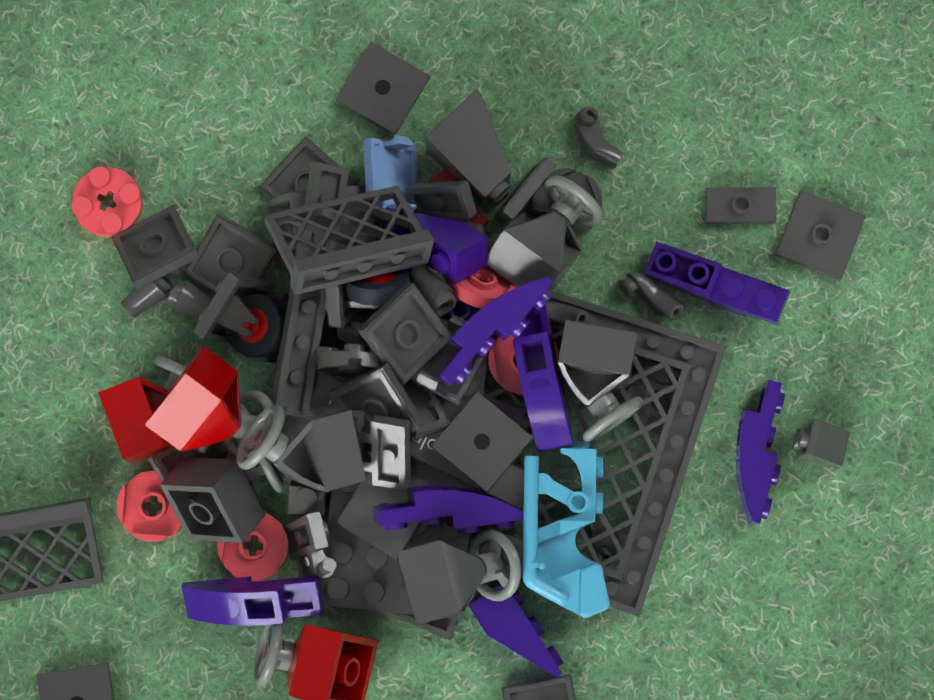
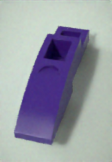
M657 241L644 272L646 276L678 291L745 317L750 315L778 325L790 295L788 289L724 268L721 263Z
M547 277L529 282L510 290L480 309L448 341L459 351L437 379L447 387L452 385L454 381L460 385L473 370V367L469 365L473 357L477 353L483 357L496 340L491 337L493 333L503 341L510 335L517 338L530 322L525 316L533 307L539 311L551 297L552 293L547 289L553 281Z
M545 303L539 311L535 307L530 310L525 316L530 321L517 338L513 339L524 400L539 452L574 445L563 379L558 369L549 311Z
M767 380L764 383L757 411L745 410L741 413L737 433L736 475L738 490L748 523L753 525L760 524L761 518H768L772 499L767 498L770 484L776 485L781 470V465L776 464L778 455L765 452V447L771 448L776 433V427L771 426L774 413L780 414L785 399V393L780 392L782 383L773 380Z
M425 485L408 487L407 502L373 506L374 521L381 526L385 525L386 530L403 529L407 527V522L421 520L422 525L438 524L443 522L442 517H445L446 525L454 530L457 529L459 534L475 533L479 531V526L492 524L493 528L496 529L514 526V521L523 520L524 514L523 511L493 496L452 486Z
M252 576L185 582L181 585L188 618L202 622L244 626L284 624L286 618L322 615L324 610L318 576L255 582L252 581Z

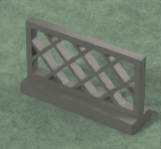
M398 185L267 214L264 221L291 275L290 286L295 295L429 263L434 238L429 229H421ZM393 199L397 209L394 213L377 206V204L381 201ZM357 208L366 212L362 220L344 214L346 209ZM322 215L333 221L329 228L312 222V218ZM371 215L389 221L386 229H382L367 222ZM340 222L357 229L353 237L335 231L338 223ZM290 223L300 228L294 236L280 230L278 225ZM397 224L409 229L411 233L400 236L391 231L394 225ZM305 230L323 236L320 244L317 245L302 239L301 237ZM362 232L380 238V240L365 243L358 240ZM329 239L347 246L345 249L337 251L324 248ZM297 247L312 253L313 256L295 260L292 252Z
M90 497L0 513V537L9 536L20 544L10 559L0 554V561L6 564L0 572V580L9 567L26 578V581L19 590L11 591L0 584V591L3 592L0 593V601L104 582L91 514L93 510ZM84 522L87 537L80 547L62 536L70 524ZM63 526L59 533L52 529V527ZM43 529L55 537L45 553L27 542L36 530ZM28 532L24 539L17 535ZM58 541H61L76 552L66 567L48 556ZM87 543L90 554L83 550ZM23 547L41 558L31 573H28L13 562ZM79 554L92 562L94 576L80 578L69 570ZM44 561L62 572L53 584L46 585L34 577ZM65 575L72 579L61 582ZM30 581L37 585L36 587L26 588Z

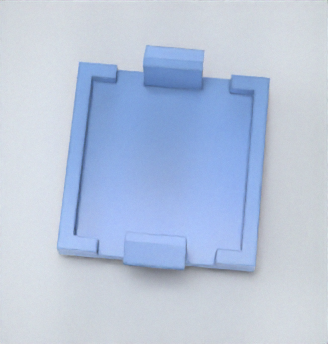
M395 134L393 140L385 142L376 138L363 139L365 193L398 185L409 207L414 212L416 204L409 202L405 188L413 183H419L417 147L413 146V142L408 137ZM393 199L381 201L377 204V206L384 209L387 207L397 209Z

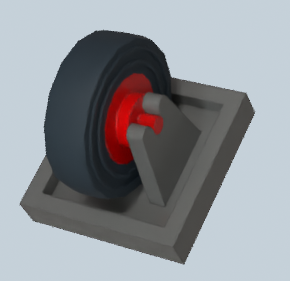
M361 234L358 238L362 242L370 243L369 235ZM342 245L337 250L345 249L347 246ZM402 269L327 287L324 307L326 312H328V325L342 328L364 308H381L405 283L410 282L407 271Z
M229 272L219 282L216 289L217 292L209 306L200 313L198 324L193 332L203 340L229 343L236 352L246 357L264 358L275 353L280 348L286 313L276 300L268 297L274 286L267 280Z

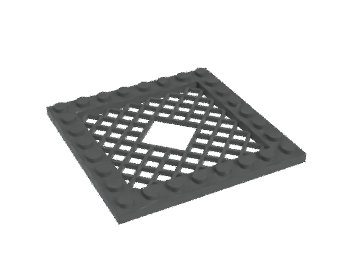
M551 291L552 295L547 301L585 310L589 315L587 324L637 332L633 363L639 374L630 378L627 386L642 379L650 394L649 397L643 400L642 406L653 401L661 416V419L644 427L639 415L635 412L632 416L640 430L622 438L617 427H615L612 431L617 441L602 449H599L595 440L590 442L593 449H597V457H603L602 454L618 446L621 447L628 464L611 472L603 457V469L606 475L603 478L596 479V485L608 479L610 480L618 497L604 503L603 510L621 502L629 520L611 528L604 512H602L599 516L607 531L589 539L582 527L579 532L584 542L576 546L578 551L587 547L594 562L602 566L610 601L609 607L640 617L727 346ZM550 320L551 328L558 331L553 334V340L563 336L564 325ZM637 357L659 364L643 371ZM489 366L487 367V373L491 372ZM664 368L672 385L655 393L647 376ZM671 368L681 370L678 382ZM563 382L565 394L585 432L589 427L580 410L587 406H584L582 403L577 405L571 392ZM625 387L618 390L621 392L625 402L630 399ZM500 388L487 394L485 390L484 397L489 400L491 397H497L506 391ZM675 390L668 414L666 415L658 398ZM509 393L515 405L526 408V404H520L516 394ZM664 424L657 448H655L647 432ZM643 435L651 452L633 461L625 443ZM518 456L515 460L516 464L513 466L524 470V466ZM653 457L646 482H644L636 465ZM575 462L549 475L552 480L561 484L558 477L576 469L581 479ZM631 468L640 486L622 494L614 476ZM580 487V488L574 490V492H576V491L582 492V487ZM642 491L635 516H633L625 499ZM538 495V515L542 513L547 525H549L552 521L547 510L562 502L554 500L543 505ZM568 508L571 516L576 515V513ZM523 520L514 521V526L493 529L503 534V532L520 525L523 531ZM631 525L624 550H622L614 533ZM479 526L478 532L470 534L469 546L476 535L491 529ZM504 534L517 550L522 578L523 540ZM610 536L618 554L600 562L592 544ZM486 541L481 546L479 554L489 552L490 541ZM501 547L500 558L503 562V569L510 574L509 560ZM620 559L617 571L604 567Z

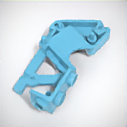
M573 441L574 445L560 448V455H567L576 463L581 476L582 492H574L552 480L548 474L539 473V456H524L522 578L525 585L531 590L583 618H588L605 611L610 605L602 566L585 558L578 551L575 544L578 531L582 527L595 522L596 514H602L603 493L596 492V478H603V457H597V449H589V442ZM538 494H547L567 505L572 512L579 514L538 529Z

